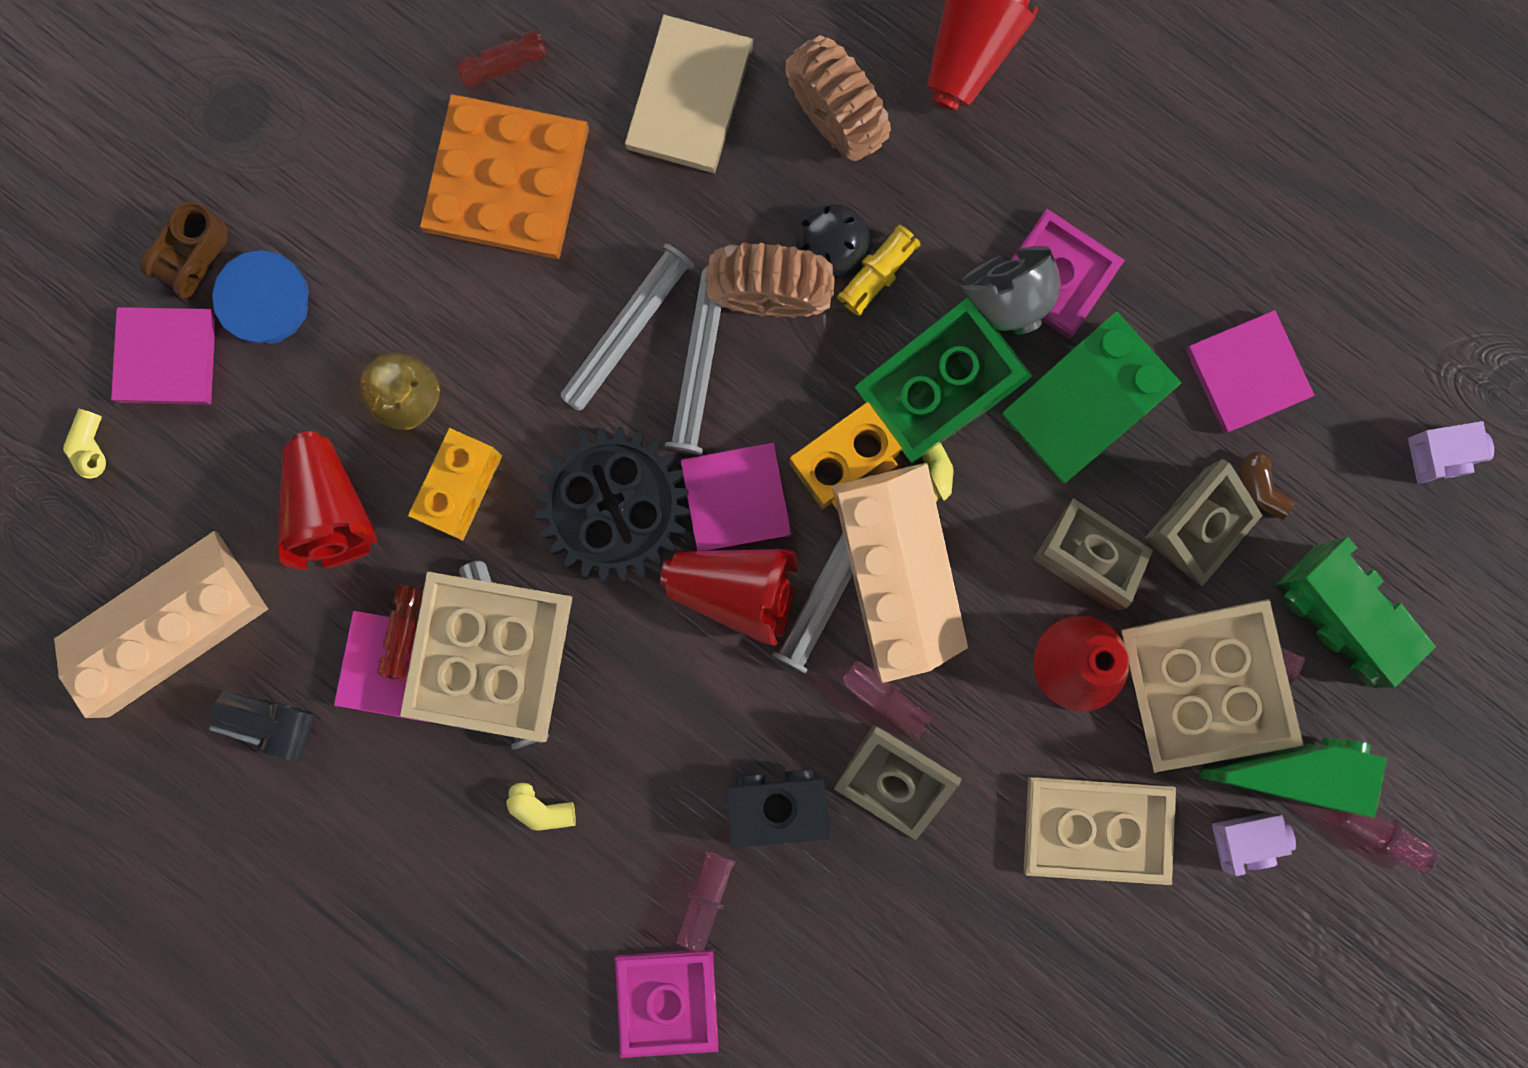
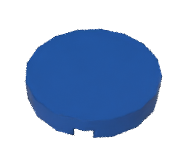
M264 250L243 253L228 262L217 276L212 293L214 311L223 327L242 341L252 344L279 343L291 336L306 319L309 308L307 306L308 283L299 268L282 255Z

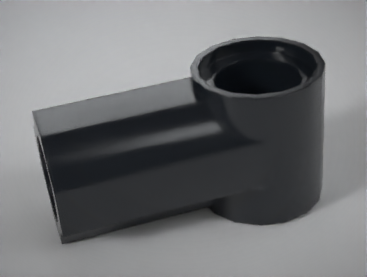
M223 690L212 707L209 716V730L258 745V750L266 754L291 761H300L316 714L295 706L278 702L269 704L232 691Z

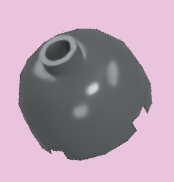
M1033 246L1015 250L1018 259L1004 263L1000 255L976 267L963 278L964 286L961 285L965 297L970 298L994 329L1001 331L1014 330V333L1017 335L1026 334L1040 327L1042 324L1041 319L1051 312L1059 298L1061 280L1056 261L1049 247Z

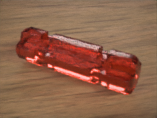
M534 30L520 36L522 40L515 43V40L512 39L479 52L481 57L474 59L472 55L458 61L457 69L466 87H472L484 82L483 77L487 75L492 79L524 66V60L530 59L532 63L544 58L547 55V49L541 34Z
M398 585L396 588L393 604H397L396 610L390 613L382 648L386 649L385 656H380L377 673L381 677L403 680L406 675L409 661H406L405 657L406 654H411L419 616H415L416 609L421 608L423 590L408 585Z

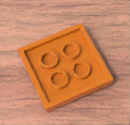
M451 94L420 228L424 233L559 260L589 131L588 123L586 121Z

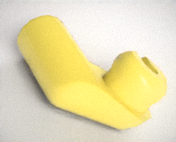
M78 408L64 444V452L74 470L80 476L91 479L101 475L106 466L105 457L94 440L102 416Z
M940 443L921 456L924 463L928 465L936 502L941 498L945 501L951 495L954 471L952 463Z
M524 782L516 783L509 789V798L506 801L509 813L531 830L540 831L576 825L573 802L544 805L535 797L533 787Z

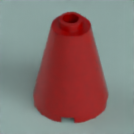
M945 0L927 82V89L933 93L931 101L954 112L957 111L958 106L969 107L1033 23L1039 10L1038 7L1035 6L1027 9L1030 0Z
M310 431L294 435L291 441L283 447L277 541L279 562L285 567L308 570L306 561L321 560L323 568H330L350 563L366 556L371 552L370 542L375 545L377 544L376 532L331 440L320 436L317 432Z
M787 549L677 552L672 560L667 559L661 571L660 585L666 588V595L669 599L763 644L776 646L778 643L774 635L783 636L795 598L796 587L790 586L788 575L789 571L798 573L797 554Z
M1071 616L1057 621L1043 632L1035 650L1032 667L1037 685L1049 700L1066 709L1092 711L1109 704L1122 691L1129 674V656L1121 636L1109 624L1090 616Z

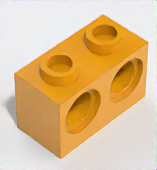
M867 402L791 456L789 465L822 510L831 503L837 509L832 486L821 484L815 476V470L819 465L823 463L835 464L842 473V479L837 483L841 484L869 477L870 475L873 476L892 471L898 466L894 458L899 455L902 447ZM860 436H871L879 443L880 452L871 458L862 457L856 452L854 441Z
M449 428L408 516L463 541L502 455L494 447Z

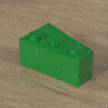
M1349 537L1314 546L1275 584L1285 594L1282 597L1283 602L1293 613L1302 618L1306 616L1319 629L1316 635L1328 648L1334 652L1341 651L1353 663L1350 667L1351 671L1360 681L1369 687L1395 688L1436 646L1402 603L1396 602L1393 605L1377 589L1384 582L1378 573L1370 569L1365 574L1350 554L1357 547Z

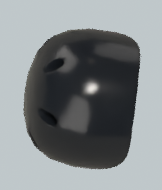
M826 204L811 210L802 218L796 231L795 246L798 250L804 251L810 245L808 250L815 255H821L825 259L826 256H830L831 264L833 265L834 279L853 276L863 268L862 261L871 252L872 240L864 219L856 211L843 205ZM847 220L853 221L851 223H844ZM846 244H852L854 246V249H848L846 247Z

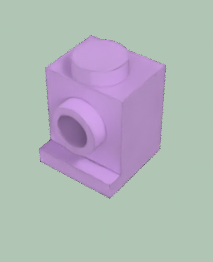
M1483 421L1427 430L1408 438L1417 484L1430 482L1442 477L1452 478L1475 473L1474 464L1490 461L1494 456V444L1491 436L1485 431Z
M1264 812L1212 823L1222 871L1234 876L1246 874L1243 864H1247L1248 870H1259L1276 866L1277 857L1291 855V851L1296 848L1293 829L1288 821H1284L1283 815Z

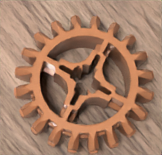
M821 35L811 41H806L793 51L794 54L786 59L785 70L786 76L789 79V86L794 91L795 98L801 104L803 112L808 115L821 135L829 141L832 148H837L842 156L857 161L867 155H871L882 147L881 144L889 138V132L891 131L888 113L883 108V100L877 95L874 85L869 82L865 76V71L858 67L854 58L849 57L844 48L837 45L834 40Z
M745 242L740 246L730 244L725 248L721 247L715 250L710 255L709 266H706L705 274L706 293L711 301L717 303L720 307H728L731 311H741L745 314H756L761 317L795 318L797 316L809 317L812 314L818 315L830 308L831 297L834 294L833 265L823 256L815 255L810 250H798L796 246L784 247L779 244H748Z

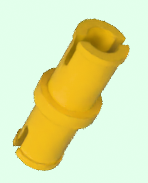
M897 225L893 233L873 256L869 254L863 259V268L847 287L837 295L841 303L846 302L844 306L860 316L884 285L891 286L896 280L894 274L913 251L918 249L921 244L917 238L911 240L914 235L905 227Z

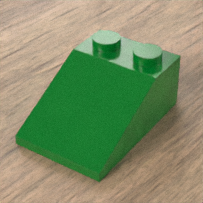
M968 297L858 383L855 389L864 401L871 405L902 447L903 453L913 463L991 409L1028 381L1032 375L997 329H994Z
M1115 312L1001 415L1064 485L1181 384V381L1118 312Z
M1323 737L1321 745L1303 744V746L1271 751L1204 767L1200 770L1199 778L1341 812L1375 818L1387 758L1369 754L1371 745L1343 738L1337 740Z

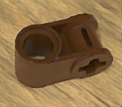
M186 202L179 205L173 211L156 241L146 250L140 264L141 272L148 277L153 278L156 276L174 287L175 294L181 298L191 296L200 287L206 272L227 242L228 228L226 223L212 211L196 202ZM202 220H206L204 232L200 236L193 238L195 225ZM174 265L178 270L174 271L170 266Z

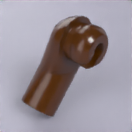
M1262 452L1250 453L1240 466V480L1257 507L1284 520L1292 510L1295 500L1273 488L1272 464L1269 456Z

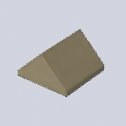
M1221 459L1201 471L1144 539L1195 583L1203 586L1263 515L1230 462Z
M1073 498L1032 560L1111 612L1126 609L1131 604L1153 550Z
M872 725L834 790L917 840L957 789L962 779L884 730Z

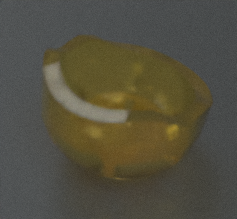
M396 352L382 354L371 361L361 376L360 394L364 406L374 418L390 428L408 430L420 425L433 412L439 399L440 386L435 374L422 361L409 354ZM411 382L418 383V385L415 387L411 386ZM397 402L400 403L399 409H397L395 403Z

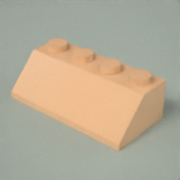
M927 463L833 485V493L874 669L881 682L884 683L931 671L968 648Z
M213 531L54 638L59 678L85 718H108L267 611L268 608L219 533Z

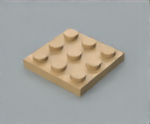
M427 572L400 716L546 742L572 597Z
M1269 599L1122 629L1154 773L1303 746Z

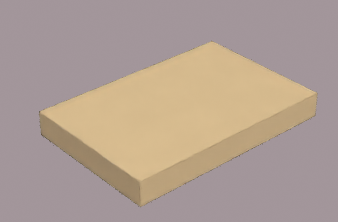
M664 15L625 142L626 149L715 174L753 46V39Z
M1028 777L1023 874L1027 876L1172 885L1176 787Z

